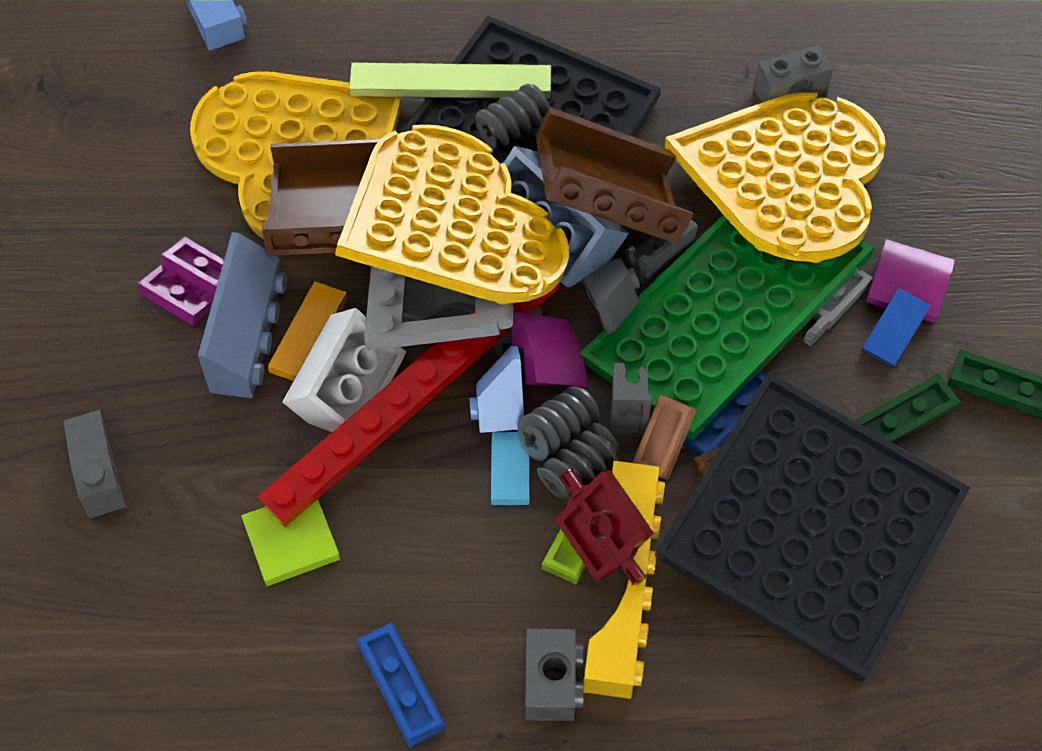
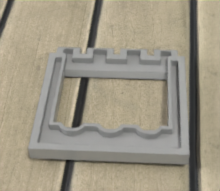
M371 266L364 342L368 351L500 335V329H508L513 326V303L498 304L494 301L475 297V314L402 323L406 276Z

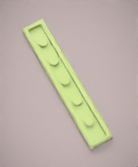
M352 63L349 89L350 96L508 97L510 92L519 90L523 84L529 83L537 86L545 94L546 98L550 99L551 65Z

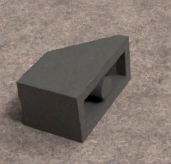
M621 258L606 263L582 279L590 302L607 335L615 332L639 303L635 289L640 288L638 278L633 267L626 269Z

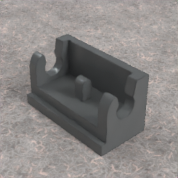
M690 220L678 243L651 236L636 249L633 245H630L624 250L621 260L626 269L633 267L638 281L646 285L672 265L695 242L698 225L693 220Z
M614 363L610 396V432L613 436L643 437L649 422L652 394H648V374L641 367L638 375L640 380L637 383H629L625 379L627 372L624 363Z

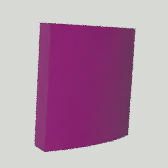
M184 237L162 254L161 266L138 282V293L194 326L211 309L224 259Z
M886 239L866 302L887 308L896 291L900 288L931 305L923 320L936 324L955 260Z
M514 312L513 346H518L519 351H524L525 383L527 385L566 389L569 387L587 388L584 359L580 354L581 348L568 320Z

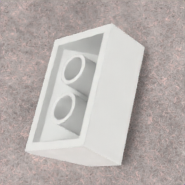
M356 308L330 315L282 401L307 423L330 432L337 429L392 381L406 354V351L401 347L368 351L364 342L366 316Z

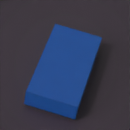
M898 288L861 351L894 369L931 305Z

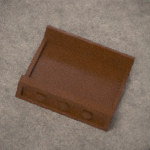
M549 107L536 134L546 199L678 243L693 216V212L677 207L674 203L667 179V174L676 159L674 153L669 149Z
M380 139L270 145L273 173L268 220H263L262 224L267 256L336 253L338 241L370 156Z

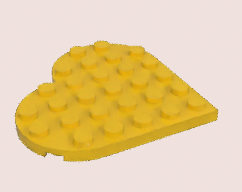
M250 72L234 76L233 82L219 89L215 86L202 97L191 118L190 134L194 150L200 162L217 177L239 184L238 196L242 214L249 227L259 237L264 239L262 224L263 220H268L273 173L270 145L382 139L388 133L396 130L404 97L350 96L349 82L276 72Z
M811 92L787 94L666 137L664 148L674 153L676 156L675 160L738 232L759 251L784 259L819 263L849 252L860 243L867 232L872 207L870 197L863 185L869 182L881 167L885 138L880 126L873 117L859 106L838 97L837 102H834L827 98H817L818 93Z
M413 125L412 131L398 134L394 130L385 135L375 145L338 241L335 256L494 301L498 304H508L533 300L544 296L554 289L565 272L569 260V245L562 228L556 229L547 219L549 213L530 200L510 193L511 177L505 163L499 164L491 155L493 149L472 135L453 128L438 125Z

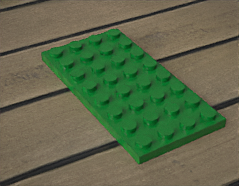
M723 215L637 297L639 303L615 332L607 335L605 330H603L580 354L587 367L611 384L614 363H624L627 372L625 379L629 383H637L640 380L638 377L639 370L643 367L648 374V394H652L651 412L654 410L659 395L697 409L687 433V437L694 440L872 257L874 247L861 240L849 252L819 263L784 259L757 250Z

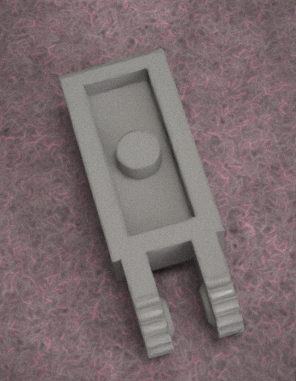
M859 269L813 317L817 322L807 331L804 342L812 346L825 332L826 328L830 329L871 286L873 277Z

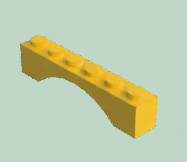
M614 461L612 473L654 532L638 549L634 557L644 574L654 575L656 556L654 554L656 551H650L651 539L659 538L661 516L654 515L655 504L662 505L665 482L658 481L659 467ZM643 579L644 581L635 586L631 584L630 580L628 581L626 592L618 609L607 624L589 640L583 692L631 699L633 685L641 686L644 662L636 661L638 647L646 648L648 624L641 623L642 610L650 611L653 587L645 586L646 579Z

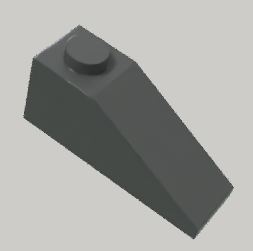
M97 410L64 420L70 466L78 498L89 519L125 508L126 503L101 411Z

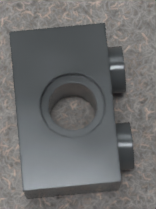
M817 45L759 61L753 88L761 103L783 95L802 92L818 93V98L827 95L833 68L821 47Z
M527 629L525 720L574 721L575 707H583V682H575V668H583V644H575V629ZM550 669H558L565 676L558 681H552L547 679L544 673Z

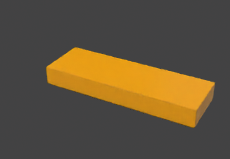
M314 281L268 365L269 373L291 381L295 380L330 315L342 311L348 299L347 292Z

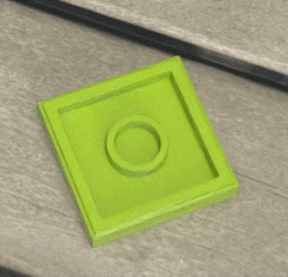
M318 499L286 527L265 507L241 515L266 587L340 560L337 547Z

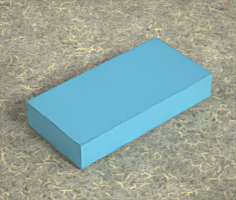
M492 432L491 505H529V454L524 450L519 440L518 432Z

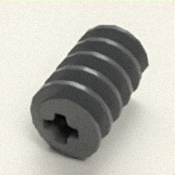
M529 83L523 84L519 90L510 92L508 97H502L497 103L490 104L486 110L478 111L475 115V123L480 135L491 148L496 147V140L502 146H507L509 144V136L517 140L520 137V130L528 133L531 130V124L540 126L542 123L541 117L545 118L551 106L545 94L537 86Z
M579 387L567 388L562 393L553 397L552 400L545 402L541 407L534 409L530 414L520 419L518 423V436L524 450L537 461L547 459L549 454L556 453L559 447L568 445L570 440L577 439L580 433L589 431V427L592 424L599 422L598 406L593 397Z
M594 423L589 427V431H584L578 436V440H572L567 445V449H561L556 453L555 459L550 458L545 462L544 468L539 467L537 469L538 476L552 494L568 503L571 494L562 480L559 479L560 475H563L562 473L568 469H573L581 482L584 480L590 484L596 478L593 471L600 474L602 471H607L604 462L613 467V462L618 461L615 454L619 451L618 443L608 429L599 423Z

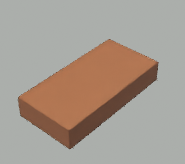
M659 395L632 463L659 467L658 476L669 480L697 409Z

